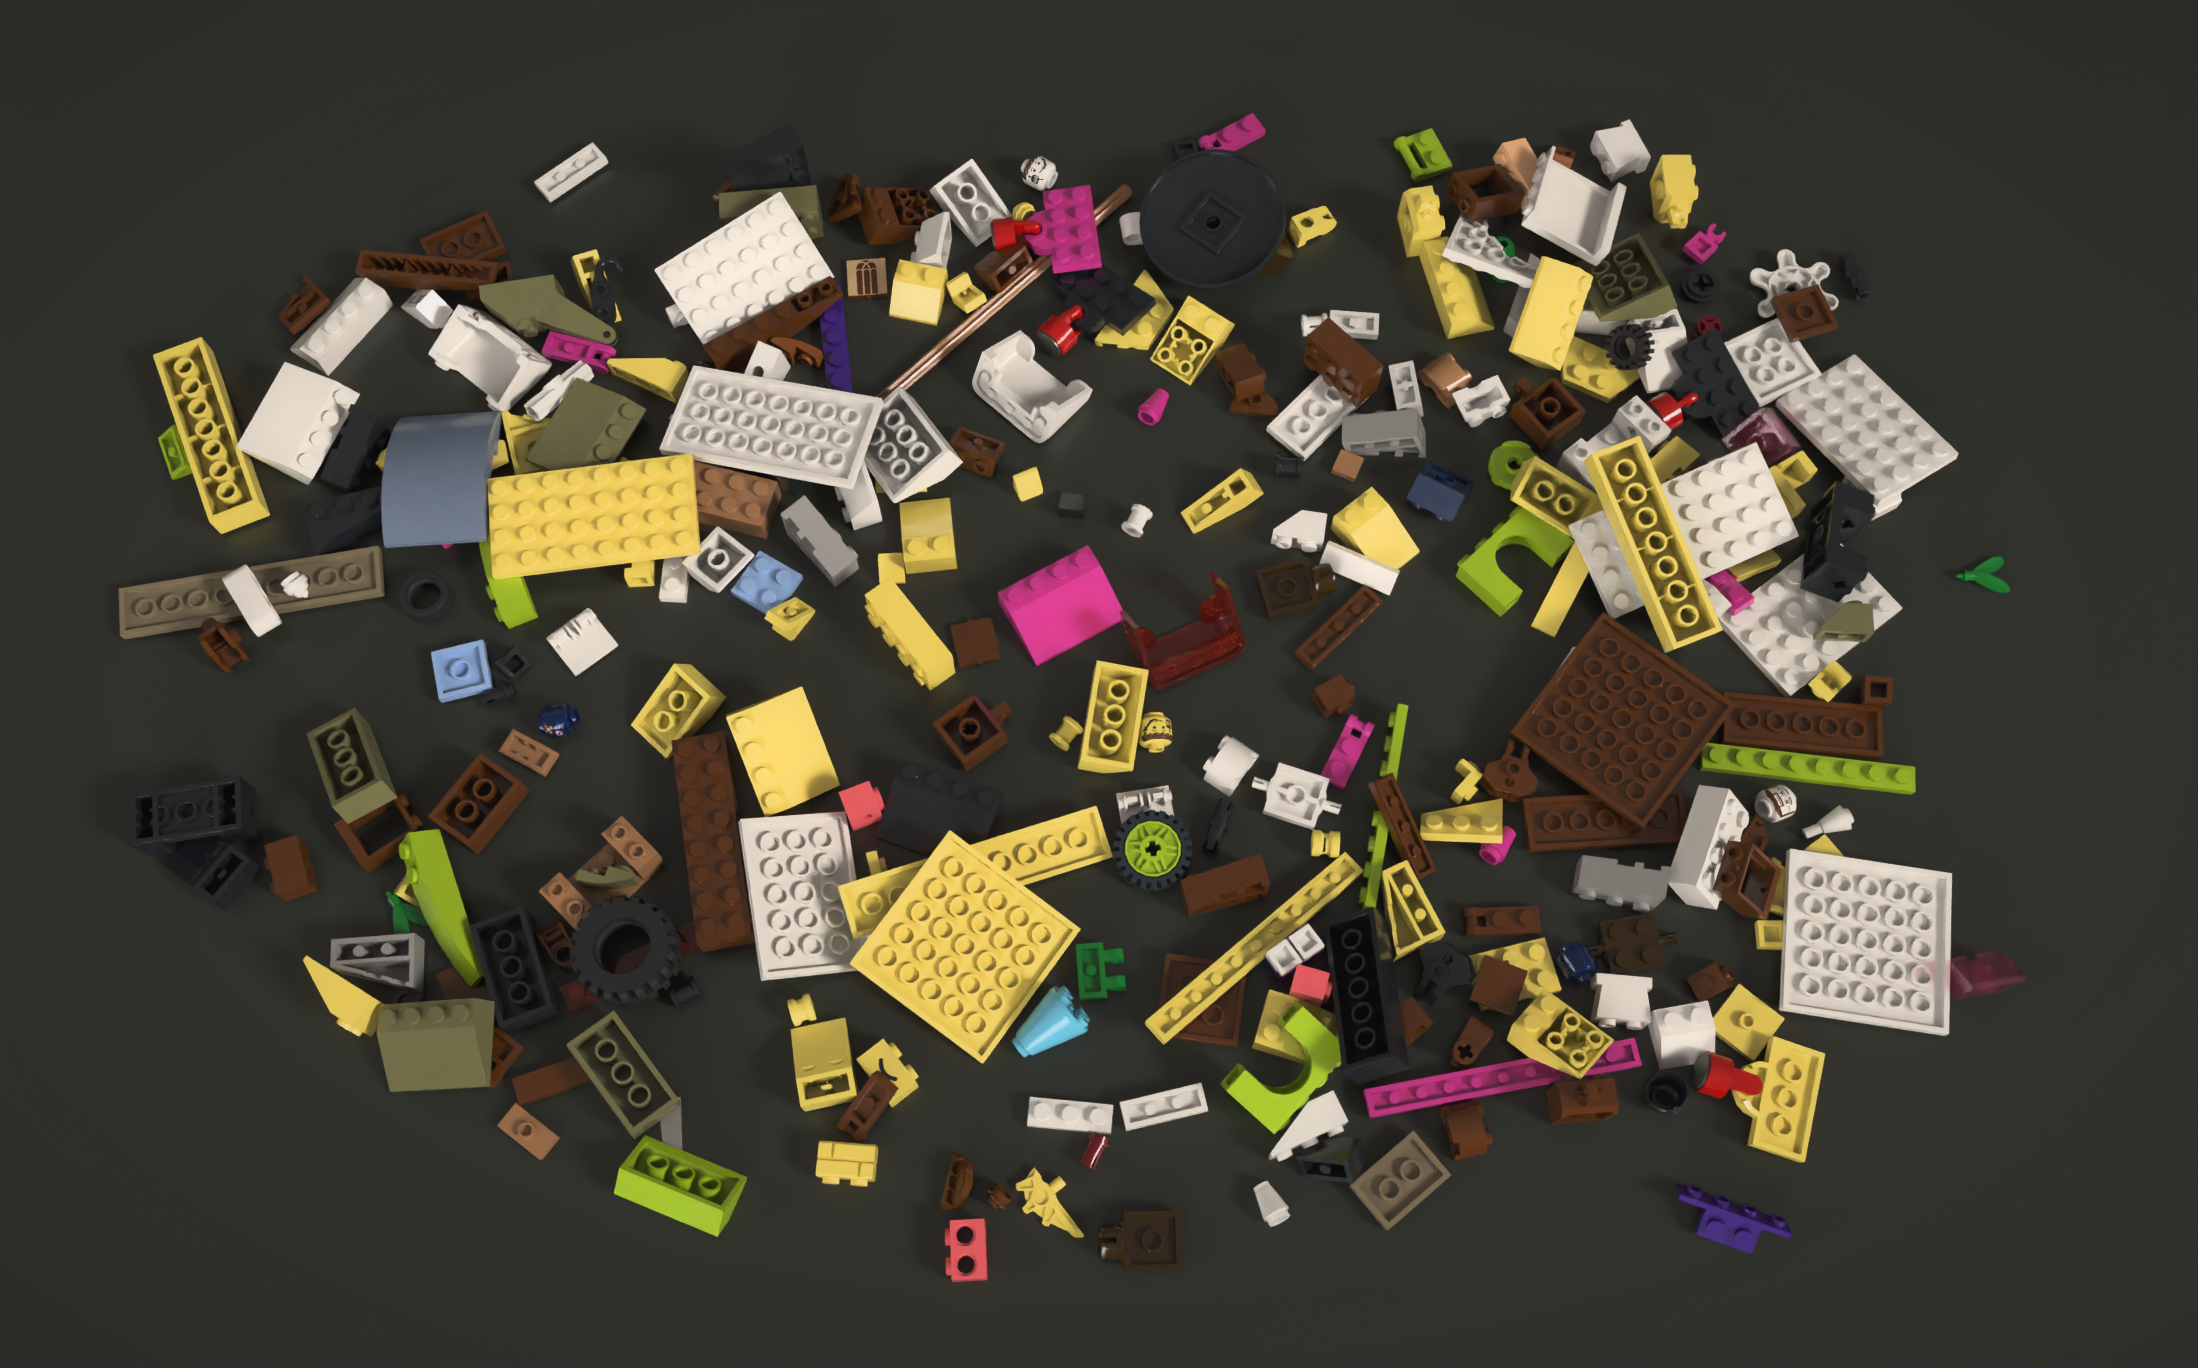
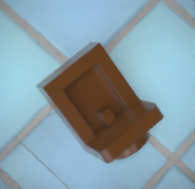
M1721 962L1713 963L1686 978L1699 1002L1734 987L1732 983L1734 976L1727 965L1723 966Z

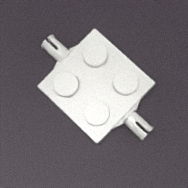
M1278 764L1276 773L1270 782L1254 777L1252 788L1266 791L1267 801L1263 814L1314 830L1317 818L1323 810L1338 815L1341 804L1326 800L1329 778L1286 764Z

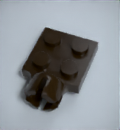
M1305 557L1257 569L1256 576L1268 619L1318 608V598L1320 596L1336 591V578L1334 574L1332 575V566L1329 563L1311 566L1307 563Z
M1123 1211L1122 1222L1118 1224H1103L1099 1227L1098 1240H1113V1243H1101L1098 1246L1100 1258L1121 1260L1124 1265V1271L1182 1270L1180 1211Z

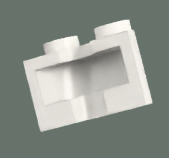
M1498 375L1481 381L1474 388L1466 387L1452 393L1465 422H1468L1470 427H1476L1492 416L1493 418H1498L1507 412L1505 407L1510 401Z
M1226 735L1218 746L1220 751L1215 758L1210 756L1203 766V769L1207 771L1203 780L1230 797L1245 773L1257 760L1259 754L1235 738H1230Z

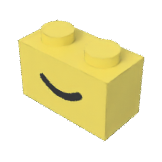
M882 1039L856 1060L869 1078L875 1071L879 1070L899 1088L889 1102L890 1106L894 1107L919 1087L915 1081L919 1076L910 1064L904 1066L898 1059L902 1054L893 1042L888 1045Z

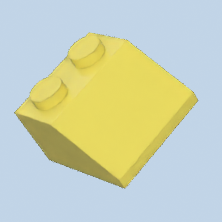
M899 260L893 280L889 315L891 317L937 326L947 292L946 283L949 282L947 269Z

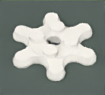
M1788 249L1779 251L1777 254L1778 269L1776 271L1769 272L1762 268H1755L1750 273V282L1754 286L1763 288L1768 295L1765 300L1758 304V314L1763 318L1773 316L1775 311L1770 301L1775 296L1789 293V291H1786L1788 287H1793L1796 290L1816 284L1820 287L1821 280L1827 278L1830 274L1829 266L1826 263L1817 262L1810 268H1802L1796 263L1795 255L1792 251ZM1821 289L1831 311H1833L1839 303L1837 297Z

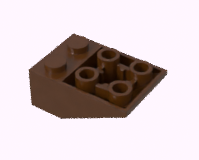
M865 187L861 193L862 208L858 212V216L868 245H891L915 238L916 231L921 230L922 222L938 215L929 188Z

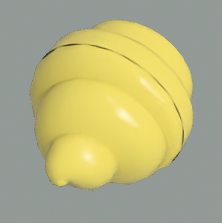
M1022 202L1013 208V220L1027 221L1036 211L1030 203Z

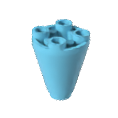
M1064 985L1060 988L1054 986L1048 991L1016 1032V1037L1012 1039L1014 1046L1023 1057H1027L1029 1054L1035 1055L1088 1031L1089 1017L1081 1007L1075 1008L1071 1001L1073 996Z

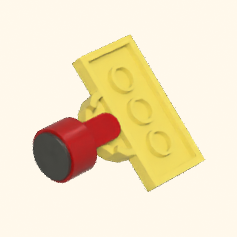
M1772 1036L1768 1038L1764 1062L1758 1061L1747 1064L1740 1069L1734 1068V1062L1731 1058L1710 1051L1700 1054L1692 1070L1691 1084L1693 1089L1717 1099L1723 1098L1728 1090H1732L1737 1106L1743 1113L1753 1118L1747 1145L1799 1163L1805 1162L1825 1053Z

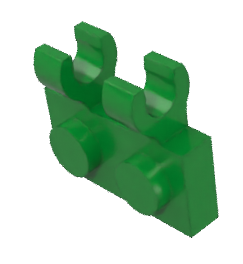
M1103 942L1076 944L1080 1000L1107 998V990H1126L1125 975L1106 977L1105 963H1124L1123 948L1104 950Z

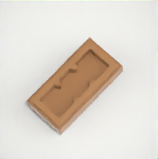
M512 729L499 749L502 755L546 777L559 757L558 752Z
M517 1103L513 1105L497 1125L541 1161L560 1139L559 1136Z

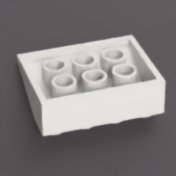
M284 362L236 448L309 485L349 415L348 409L350 404L354 405L360 394L337 381Z
M900 386L883 400L884 404L864 457L866 467L894 503L944 480L963 463L915 399Z

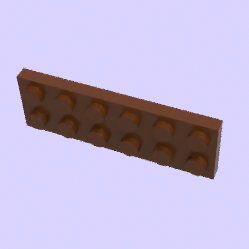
M1733 692L1722 693L1724 697L1736 704L1721 724V744L1871 759H1881L1884 756L1882 706Z
M1682 789L1672 790L1642 830L1592 794L1523 798L1522 800L1528 852L1679 844L1687 822Z

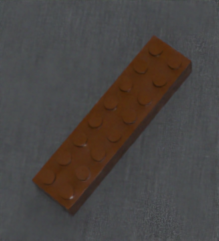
M725 731L671 740L696 943L702 952L755 943L738 824L740 814L730 742Z

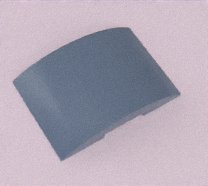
M501 411L401 417L390 436L382 477L381 515L385 548L488 541L490 524L487 479L491 478L493 456L498 453Z

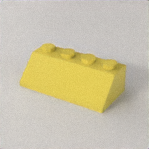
M1446 236L1424 241L1419 258L1446 338L1452 339L1494 330V324L1475 270L1471 266L1452 262L1442 256L1450 237Z
M1542 256L1509 351L1536 367L1560 371L1591 287L1593 276L1579 267Z
M1097 660L1093 671L1077 769L1103 774L1133 771L1149 670Z

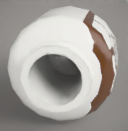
M1780 784L1760 791L1755 801L1756 813L1771 823L1792 816L1797 806L1794 793L1786 786Z

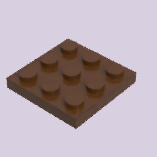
M1166 953L1158 1010L1217 960ZM1246 975L1171 1039L1237 1048Z

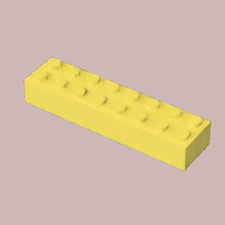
M200 337L154 354L153 357L209 522L223 534L270 516L250 455L236 448L243 435L212 349Z
M1637 436L1591 454L1584 460V464L1664 652H1670L1722 631L1723 629L1641 437Z

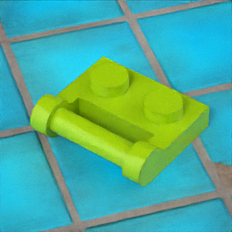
M1432 128L1408 137L1401 136L1393 143L1408 165L1414 183L1449 172L1452 169V163ZM1410 147H1413L1424 169L1419 167L1409 149Z

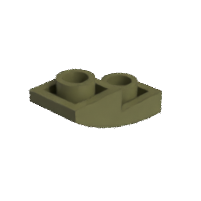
M618 865L617 868L608 866L605 876L604 872L594 868H588V871L578 869L575 880L581 886L608 890L638 885L640 879L633 873L634 870L624 865Z

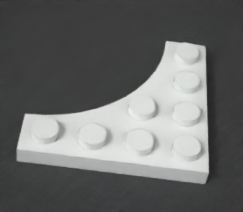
M1461 212L1442 256L1452 262L1471 266L1476 271L1493 274L1501 280L1512 281L1523 288H1531L1538 268L1516 256L1512 258L1507 256L1503 251L1504 247L1494 236H1489L1487 219L1470 222Z

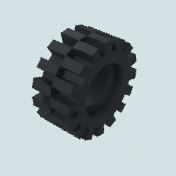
M1640 324L1615 327L1616 330L1610 332L1612 337H1607L1606 339L1607 342H1610L1609 345H1605V350L1609 349L1610 352L1606 354V357L1612 358L1609 363L1616 365L1615 368L1622 370H1633L1646 366V361H1651L1652 359L1649 354L1655 351V349L1650 348V345L1655 344L1654 340H1649L1653 336L1651 332L1645 333L1648 329L1641 327ZM1629 337L1635 343V352L1631 357L1627 356L1624 350L1625 341Z

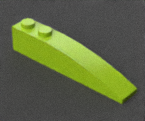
M489 527L488 541L479 542L480 553L489 585L485 587L490 599H495L498 606L494 608L498 621H504L510 629L538 618V614L523 576L496 580L492 577Z
M440 829L409 832L399 845V855L404 860L407 868V881L409 884H412L424 918L437 942L468 985L476 987L484 977Z

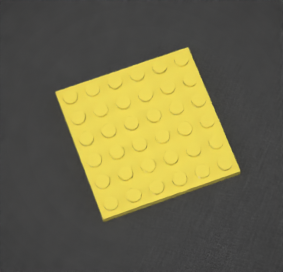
M949 830L849 964L983 1064L1078 934L1080 928Z

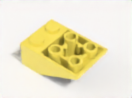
M1188 296L1150 360L1191 385L1222 347L1235 324L1196 299Z
M1546 989L1537 996L1512 1024L1507 1037L1509 1043L1529 1058L1580 1080L1614 1041V1039Z
M846 1018L791 1029L796 1083L801 1108L806 1112L854 1101L859 1094Z

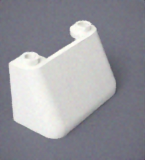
M460 304L456 307L428 353L436 360L435 364L446 371L449 369L459 371L487 394L488 406L494 411L501 412L509 411L547 374L552 366L548 359L493 316L482 310Z
M1019 330L982 352L972 379V386L978 396L1036 443H1042L1049 439L1088 401L1093 389L1077 379L1070 382L1067 387L1033 360L1035 354L1034 343Z

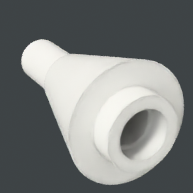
M1838 805L1817 821L1816 824L1802 829V833L1808 839L1820 833L1851 830V823H1854V819L1848 808L1843 809L1842 806Z

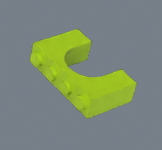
M1517 506L1509 515L1511 519L1506 523L1500 522L1492 531L1493 535L1488 540L1483 538L1476 545V551L1471 556L1466 554L1457 564L1459 569L1456 577L1500 617L1518 601L1523 591L1499 569L1495 558L1497 550L1510 544L1523 545L1534 551L1553 568L1569 553L1574 544V541L1568 535L1521 506Z
M1296 1000L1279 1017L1277 1022L1300 1042L1304 1050L1305 1062L1300 1075L1286 1086L1270 1087L1261 1083L1238 1063L1220 1083L1232 1097L1273 1134L1288 1125L1291 1115L1297 1109L1303 1108L1309 1100V1095L1316 1088L1323 1086L1328 1079V1074L1335 1067H1339L1342 1064L1338 1038Z

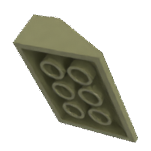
M1640 233L1612 245L1610 252L1597 266L1584 259L1572 264L1593 276L1587 299L1600 322L1655 318L1677 308L1670 285Z
M576 378L525 461L544 472L616 463L641 423L646 409L623 395Z
M479 998L378 1005L377 1037L390 1092L490 1087L495 1002Z

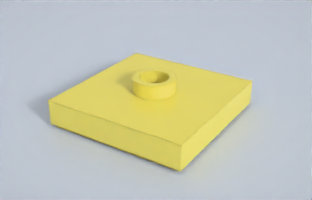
M1740 984L1736 985L1713 1016L1715 1035L1750 1062L1756 1059L1767 1044L1768 1038L1773 1036L1785 1019Z

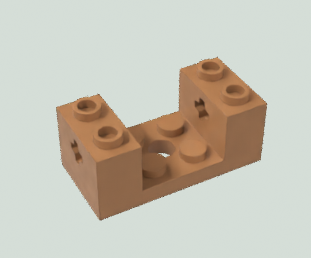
M623 816L618 818L601 834L608 844L580 869L588 871V868H594L604 872L605 876L608 866L617 868L618 865H624L634 870L633 873L640 879L638 885L622 889H594L581 886L575 880L577 872L568 880L559 872L539 890L577 932L580 930L577 923L581 918L585 920L590 914L587 911L591 907L600 908L602 906L601 901L608 898L615 902L616 897L620 895H626L629 898L666 864L659 853Z

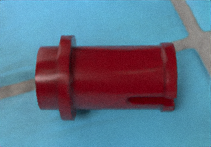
M1093 1132L1092 1136H1088L1089 1142L1078 1163L1095 1171L1104 1148L1109 1146L1107 1145L1109 1139Z

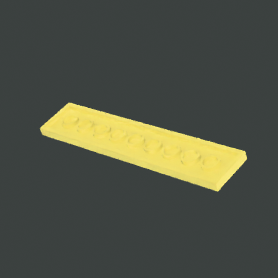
M1097 806L970 845L1023 886L1113 857ZM927 859L838 886L853 939L872 934Z

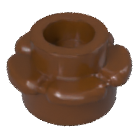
M1000 1183L993 1187L989 1186L987 1189L990 1194L986 1196L988 1202L996 1210L998 1208L1006 1210L1007 1205L1012 1201L1008 1191Z

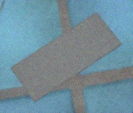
M680 1105L661 1119L660 1124L662 1142L682 1150Z

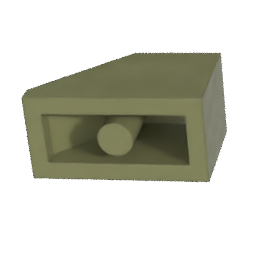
M1859 600L1845 603L1813 634V640L1866 642L1874 634L1872 604H1865Z

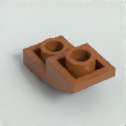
M773 337L770 340L772 347L781 350L787 361L793 365L798 358L804 365L808 367L812 365L818 370L824 364L822 351L812 345L783 337Z

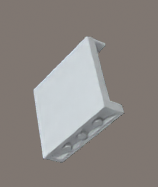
M1552 146L1547 153L1543 152L1537 160L1536 165L1538 169L1531 179L1534 184L1526 196L1529 200L1522 210L1524 217L1521 225L1597 266L1610 252L1627 187L1618 182L1611 191H1608L1553 160L1556 147Z

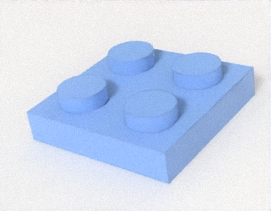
M759 551L731 589V593L767 614L768 610L789 600L803 580V576Z
M483 639L431 652L438 697L442 703L494 689L486 644Z

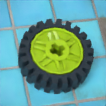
M1148 810L1147 812H1138L1122 823L1114 837L1112 846L1114 866L1120 877L1122 876L1126 883H1130L1136 889L1140 888L1148 892L1167 889L1176 884L1188 870L1192 858L1190 834L1184 828V824L1181 821H1177L1175 816L1168 815L1164 811ZM1149 845H1153L1154 849H1158L1155 856H1151L1150 852L1146 853Z

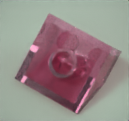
M1760 408L1722 439L1732 453L1757 442L1768 469L1777 466L1802 447L1772 408Z
M1991 951L1976 955L1977 959L1968 960L1967 956L1950 959L1951 1001L2004 992L2027 981L2025 974L2005 954L1994 956Z

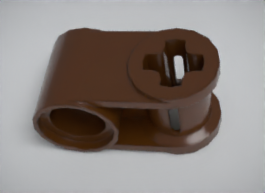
M557 918L556 923L542 932L538 930L535 934L553 961L563 971L574 972L571 966L572 962H574L572 958L569 961L562 962V958L569 952V948L574 947V943L571 941L572 935L564 922Z
M1472 1014L1449 1052L1450 1064L1458 1070L1468 1069L1476 1060L1481 1050L1483 1051L1496 1029ZM1462 1050L1467 1053L1464 1059L1459 1057Z

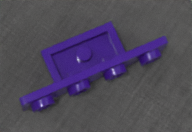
M1677 1184L1676 1192L1679 1200L1703 1208L1695 1228V1232L1699 1236L1750 1254L1754 1250L1762 1229L1788 1239L1792 1236L1788 1222L1777 1214L1771 1213L1766 1215L1749 1204L1738 1205L1723 1195L1714 1194L1713 1196L1707 1194L1692 1184H1686V1186Z

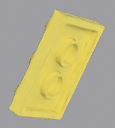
M1545 937L1469 956L1472 958L1477 975L1484 955L1503 962L1508 960L1509 964L1527 970L1528 973L1518 1002L1536 998L1544 989L1552 994L1561 991ZM1477 976L1475 977V979H1474L1473 982H1472L1473 987H1474V984H1475V981H1476ZM1479 1004L1481 1011L1488 1009V1007Z

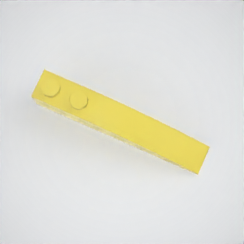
M1599 497L1588 516L1604 510ZM1574 542L1531 625L1554 638L1589 573L1576 542Z

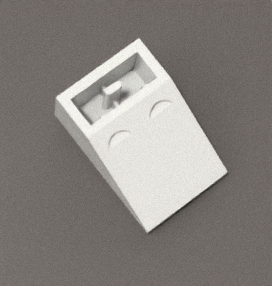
M1672 309L1666 314L1655 318L1629 320L1626 325L1640 324L1641 327H1646L1648 330L1645 333L1651 332L1653 335L1649 340H1654L1655 342L1654 345H1650V348L1655 349L1654 353L1649 354L1652 357L1651 361H1646V366L1637 369L1647 394L1671 390L1670 388L1674 381L1683 374L1671 352L1687 343L1686 329L1678 310ZM1629 337L1626 339L1625 342L1628 346L1631 356H1633L1635 352V343L1634 340Z

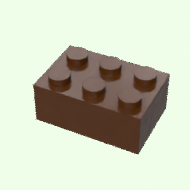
M1329 317L1307 336L1303 358L1306 366L1310 370L1318 372L1327 385L1334 386L1341 393L1344 400L1349 403L1352 402L1358 407L1378 389L1383 364Z
M479 753L429 814L428 818L479 855L529 793V790L520 780Z

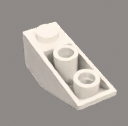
M1334 1091L1315 1098L1305 1105L1269 1154V1160L1277 1157L1280 1162L1294 1155L1292 1150L1302 1146L1303 1149L1319 1143L1317 1138L1325 1134L1331 1138L1344 1131L1343 1126L1348 1123V1119Z

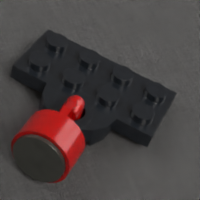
M1103 264L1102 268L1064 272L1051 283L1053 290L1066 298L1062 307L1063 314L1059 317L1056 315L1049 317L1036 330V337L1049 354L1054 357H1062L1077 343V337L1082 332H1088L1091 335L1099 331L1104 325H1107L1124 336L1156 305L1154 297Z
M1716 328L1671 352L1683 373L1674 381L1670 388L1672 396L1663 392L1644 402L1671 430L1682 424L1683 416L1687 417V420L1695 421L1708 418L1719 439L1764 415Z

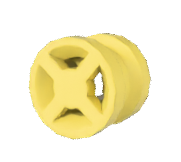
M809 993L804 994L798 1000L793 998L787 1000L795 1027L801 1025L802 1021L817 1020Z

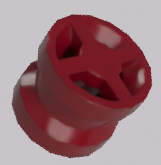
M1713 316L1702 317L1693 330V340L1714 328L1720 334L1722 331L1721 322Z

